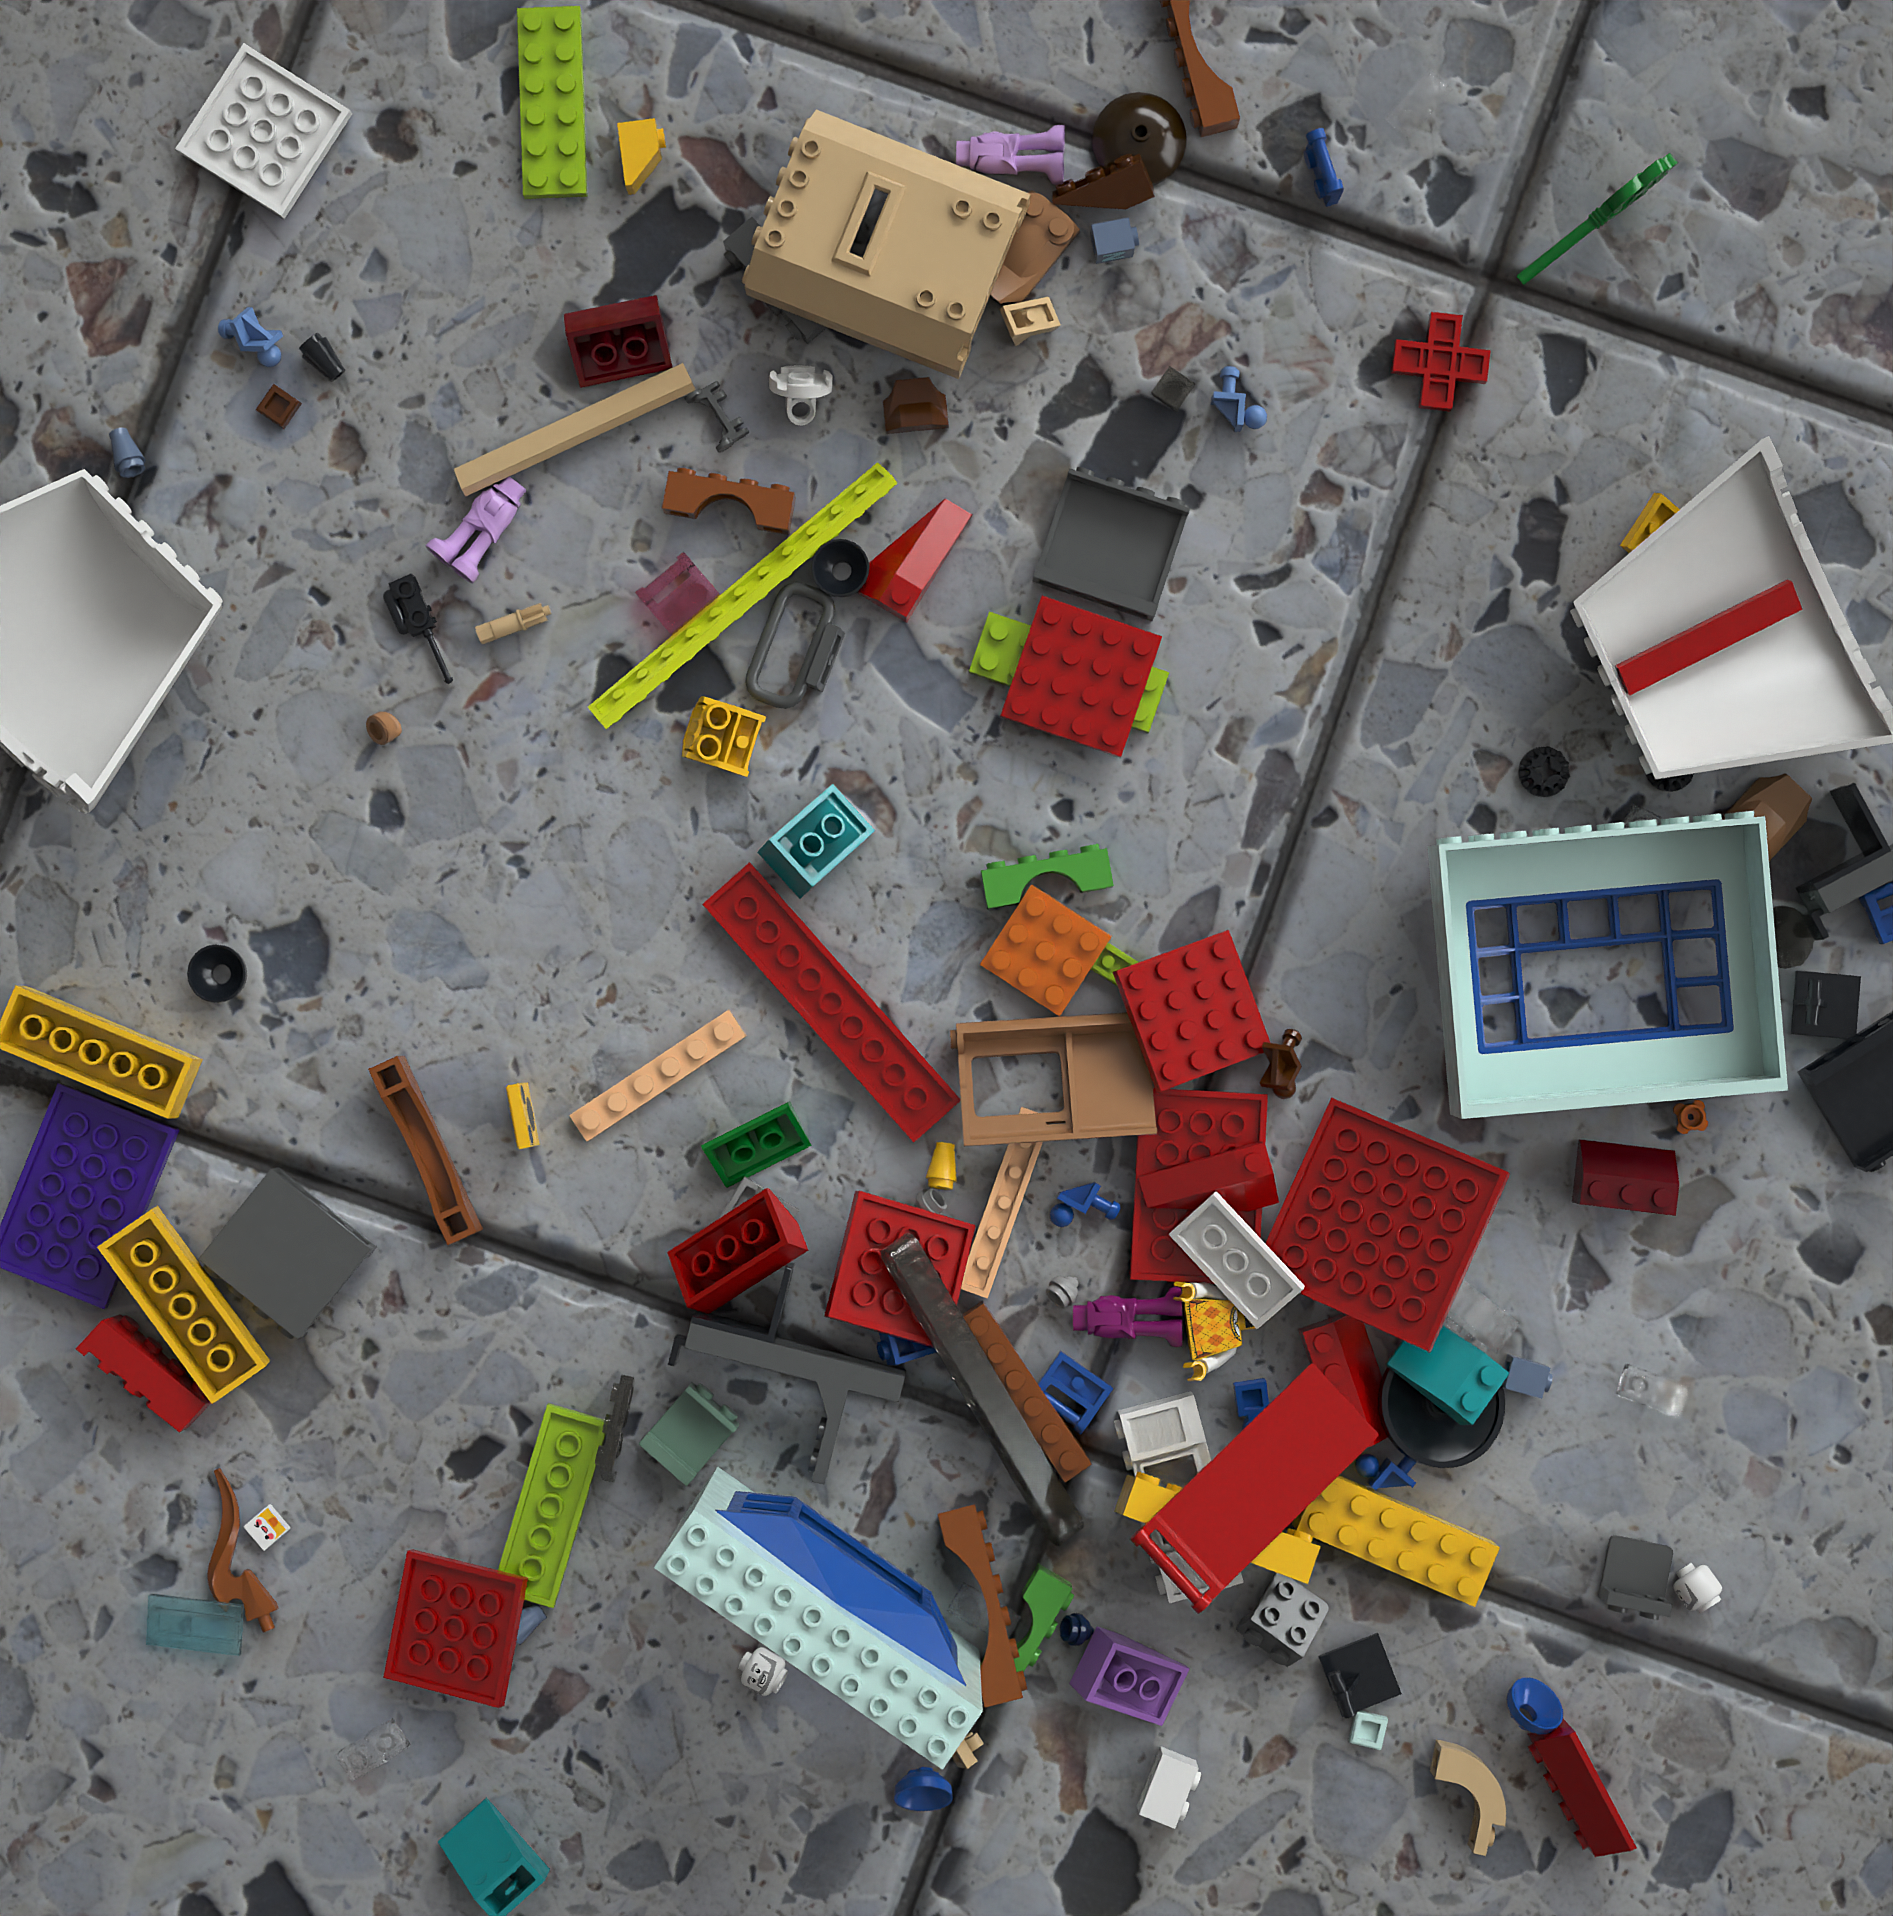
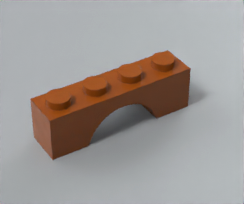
M677 468V472L668 471L662 509L668 515L697 519L701 511L709 504L718 500H734L745 505L752 512L758 530L789 535L796 497L794 492H790V488L785 485L771 484V488L758 486L759 482L751 479H740L738 483L727 481V476L709 473L708 477L697 476L694 470Z

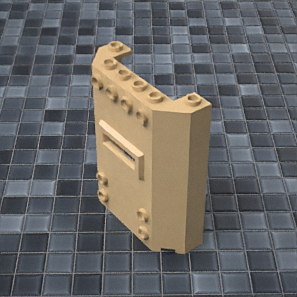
M816 109L812 116L807 118L799 138L794 137L788 150V156H791L787 168L781 167L776 179V185L779 188L775 198L770 196L764 209V215L767 216L763 227L758 226L753 235L752 245L755 247L750 265L746 267L742 278V283L745 284L746 295L960 379L971 351L972 339L1015 232L1018 233L1030 205L1031 194ZM877 189L887 193L888 196L862 258L850 253V249L874 190Z

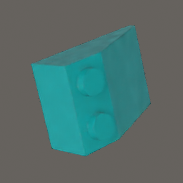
M832 784L774 834L757 853L801 899L876 830Z
M1442 1326L1431 1353L1402 1340L1386 1362L1390 1369L1460 1425H1473L1510 1374L1486 1353L1445 1326Z

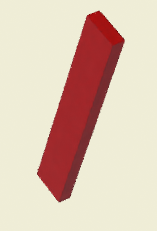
M1787 579L1615 665L1626 694L1630 696L1803 610L1792 581Z

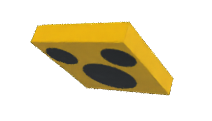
M528 1082L507 1085L506 1091L517 1148L523 1149L540 1145Z

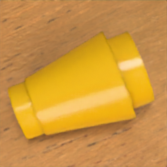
M936 1142L925 1177L928 1179L927 1187L953 1190V1183L957 1182L954 1144Z

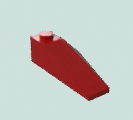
M945 498L869 562L868 579L857 593L907 623L971 519L972 514Z
M1262 1141L1138 1176L1147 1208L1195 1210L1215 1191L1219 1193L1234 1211L1249 1212L1279 1203L1273 1169L1265 1142Z

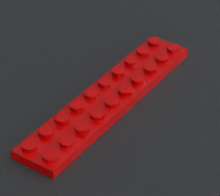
M750 862L702 904L913 1142L919 1139L961 1101L957 1094Z

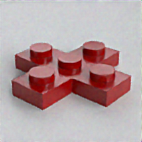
M1431 312L1429 314L1426 343L1396 339L1394 342L1391 373L1422 377L1419 408L1450 412L1453 407L1455 381L1486 384L1491 350L1459 347L1463 315Z

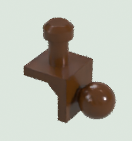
M1286 1029L1284 1031L1282 1044L1264 1042L1262 1045V1049L1270 1064L1259 1083L1261 1087L1272 1088L1273 1093L1280 1099H1289L1295 1094V1079L1302 1067L1293 1049L1300 1044L1302 1036L1295 1029Z

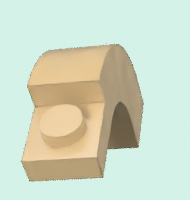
M1436 1739L1430 1772L1435 1779L1462 1785L1472 1793L1474 1814L1468 1846L1474 1854L1486 1856L1488 1846L1492 1847L1495 1839V1828L1492 1827V1824L1505 1827L1506 1805L1501 1787L1485 1763L1473 1752L1460 1745Z

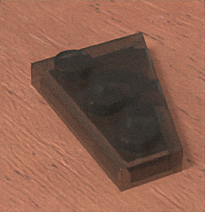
M621 1375L620 1382L614 1383L612 1387L610 1402H615L612 1415L606 1414L602 1433L607 1434L605 1446L599 1445L595 1459V1465H600L599 1471L604 1481L615 1483L617 1471L614 1470L613 1466L615 1458H618L621 1454L624 1435L621 1432L622 1428L626 1427L635 1387L634 1377Z

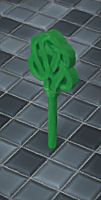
M1671 153L1667 154L1665 157L1656 160L1643 172L1635 175L1628 183L1610 196L1600 208L1597 207L1595 211H1592L1588 215V219L1517 274L1516 277L1524 286L1590 232L1607 224L1608 220L1614 218L1633 202L1645 195L1648 189L1657 184L1668 174V171L1678 164Z

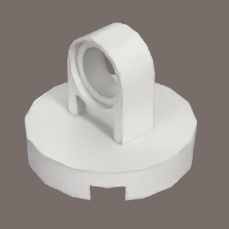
M813 366L781 367V374H777L774 370L770 372L769 389L773 393L785 397L786 413L792 423L800 426L807 425L815 416L816 398L832 392L833 375L827 370H824L823 375L817 374ZM798 402H805L809 405L807 414L801 417L793 415L792 407Z

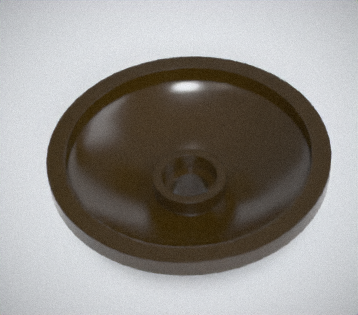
M1144 92L1125 94L1111 101L1099 114L1092 134V148L1099 166L1105 169L1114 165V161L1123 155L1132 154V156L1140 153L1153 185L1166 180L1175 172L1183 159L1187 142L1185 125L1177 110L1165 99ZM1143 129L1146 131V135L1138 137L1135 131Z

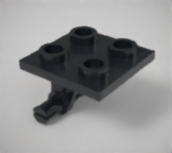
M1796 971L1791 1034L1849 1039L1856 1035L1861 976Z
M1378 1633L1318 1656L1331 1688L1332 1697L1337 1703L1341 1716L1345 1719L1355 1716L1360 1710L1402 1694Z

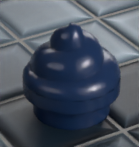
M1080 1613L1066 1615L1061 1621V1639L1068 1642L1071 1646L1082 1645L1094 1633V1628L1090 1625V1622Z

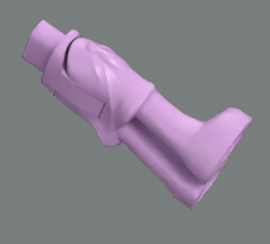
M1055 125L1047 132L1020 135L1019 133L1003 134L995 131L990 133L984 132L977 137L971 136L970 141H957L956 165L970 166V170L986 174L1018 175V172L1022 171L1042 172L1047 174L1053 185L1063 184L1065 126ZM1018 150H1046L1051 152L1050 154L1017 156Z
M511 477L503 479L499 485L495 483L492 488L482 491L474 499L471 510L462 519L461 524L446 540L433 538L425 547L447 567L451 566L456 574L473 584L479 575L477 566L492 542L496 544L502 532L511 523L517 509L521 505L519 499L526 492V489ZM474 531L481 532L469 549L456 559L458 553Z

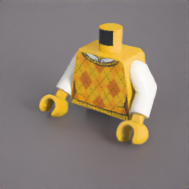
M1177 1281L1174 1283V1286L1181 1287L1182 1294L1179 1297H1173V1299L1182 1301L1190 1358L1197 1360L1184 1363L1183 1368L1192 1367L1194 1371L1193 1376L1188 1378L1187 1381H1199L1207 1373L1218 1369L1236 1354L1237 1347L1242 1345V1330L1256 1328L1240 1311L1238 1312L1237 1307L1217 1286L1205 1282L1185 1283Z

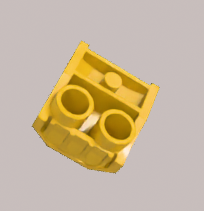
M701 696L692 710L684 735L682 757L748 777L749 760L761 724L765 722L766 716Z

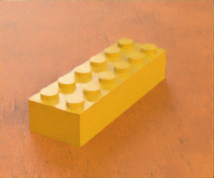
M15 985L0 1020L1 1050L167 1119L179 1117L203 1060L28 986Z
M158 1205L97 1247L211 1404L262 1370L270 1362L268 1356Z
M1137 1471L1136 1477L1126 1476L1114 1512L1146 1524L1182 1487L1167 1483L1166 1488L1158 1486L1161 1479ZM1288 1528L1287 1533L1281 1532L1251 1563L1308 1584L1321 1546L1311 1543L1313 1536Z
M1341 1475L1292 1522L1297 1531L1311 1535L1313 1538L1473 1607L1476 1606L1500 1549L1490 1539Z

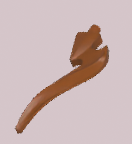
M219 1468L214 1470L222 1498V1520L218 1539L208 1566L207 1579L209 1589L215 1600L226 1612L230 1609V1601L232 1599H240L244 1604L247 1622L257 1618L262 1632H266L275 1628L270 1613L279 1607L250 1569L244 1570L241 1576H234L231 1573L230 1568L240 1528V1514L235 1493L226 1476Z

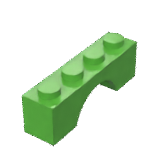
M1099 844L1080 847L1081 853L1068 855V850L1050 852L1049 859L1037 861L1036 855L1017 858L1018 864L1006 866L1005 861L986 864L987 870H981L987 910L1019 904L1024 887L1035 877L1048 873L1059 874L1068 878L1076 885L1080 893L1112 888L1114 884L1107 848L1100 849Z
M1039 1563L1022 1590L1023 1598L1028 1603L1032 1612V1621L1026 1635L1016 1643L1020 1656L1014 1659L1017 1672L1022 1670L1024 1672L1028 1665L1034 1666L1042 1651L1038 1648L1044 1637L1047 1639L1051 1637L1058 1624L1054 1619L1060 1609L1066 1611L1074 1597V1594L1071 1593V1582ZM983 1656V1658H982V1660H981V1662H980V1667H981L982 1662H983V1660H984V1656Z

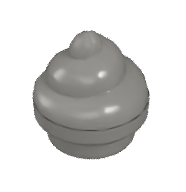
M930 1188L929 1190L923 1189L917 1194L915 1207L943 1215V1210L947 1208V1203L937 1189Z
M1057 1276L1053 1278L1046 1289L1050 1300L1060 1308H1065L1067 1305L1071 1306L1076 1301L1078 1295L1077 1277Z

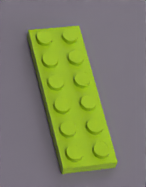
M580 6L517 8L523 196L525 199L588 197Z
M989 611L969 673L1010 687L1031 625ZM1152 666L1131 728L1149 733L1169 672Z
M550 1403L546 1406L498 1570L527 1577L528 1582L524 1600L554 1608L610 1421Z

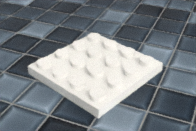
M243 43L175 149L178 153L285 219L350 119L352 112Z

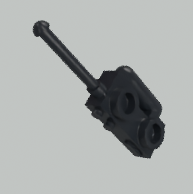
M411 573L388 583L390 590L384 592L383 599L397 631L403 635L410 633L412 637L423 633L445 678L444 682L447 684L452 683L453 677L450 676L433 638L432 629L436 628L435 623L437 620L435 616H431V606H427L416 577ZM400 600H403L409 614L407 619L400 606Z

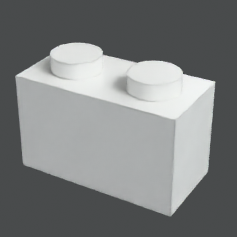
M1160 1746L1137 1804L1139 1815L1175 1829L1178 1820L1183 1821L1189 1808V1802H1186L1190 1790H1196L1201 1777L1196 1760Z

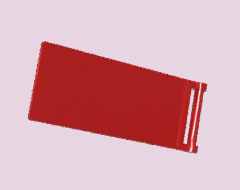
M1310 1364L1144 1526L1137 1530L1130 1540L1136 1547L1141 1546L1192 1602L1191 1607L1199 1614L1379 1434L1314 1364ZM1155 1529L1209 1587L1203 1594L1149 1537Z

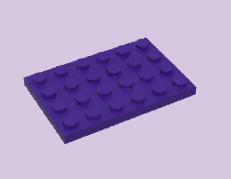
M58 1083L0 1224V1268L99 1308H108L119 1277L97 1247L147 1212L179 1130L63 1083Z

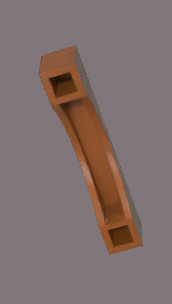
M1159 0L1162 8L1167 7L1169 18H1166V27L1169 37H1174L1177 48L1174 49V58L1177 67L1183 68L1185 78L1182 79V88L1185 98L1190 97L1193 109L1189 111L1193 128L1199 129L1200 137L1236 129L1240 121V115L1233 88L1213 72L1198 51L1191 31L1189 18L1190 0Z
M396 1056L369 1068L368 1070L380 1097L395 1120L414 1158L425 1185L434 1217L447 1245L483 1230L406 1057Z
M982 1300L957 1317V1323L1064 1482H1067L1092 1465L1090 1458L1036 1382L984 1301Z
M974 1504L939 1513L938 1518L945 1546L956 1554L972 1571L981 1587L987 1606L989 1619L988 1644L980 1667L984 1706L986 1708L1023 1698L1022 1691L1028 1689L1023 1670L1017 1672L1014 1659L1020 1657L1015 1638L1008 1639L1006 1626L1012 1624L1007 1606H1000L998 1594L1004 1592L999 1574H992L990 1562L996 1561L991 1542L985 1543L982 1530L988 1529L984 1511H977Z

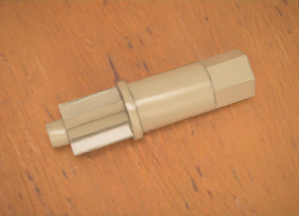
M538 603L522 610L517 609L514 613L476 626L475 629L481 644H485L521 630L525 631L529 627L548 621L546 616L552 613L549 605L542 607V604Z

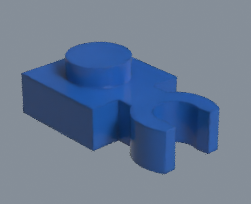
M1265 1378L1233 1383L1238 1417L1246 1416L1242 1429L1269 1404Z

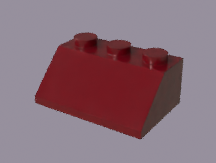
M657 295L564 314L565 334L580 388L673 368Z
M1579 1139L1572 1203L1676 1216L1679 1176L1675 1151Z

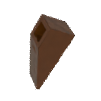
M1140 153L1135 156L1126 154L1117 158L1114 161L1115 164L1103 169L1102 166L1089 170L1085 173V177L1075 182L1073 179L1063 181V184L1057 185L1055 187L1056 190L1052 191V201L1054 205L1126 210L1154 198L1155 193Z

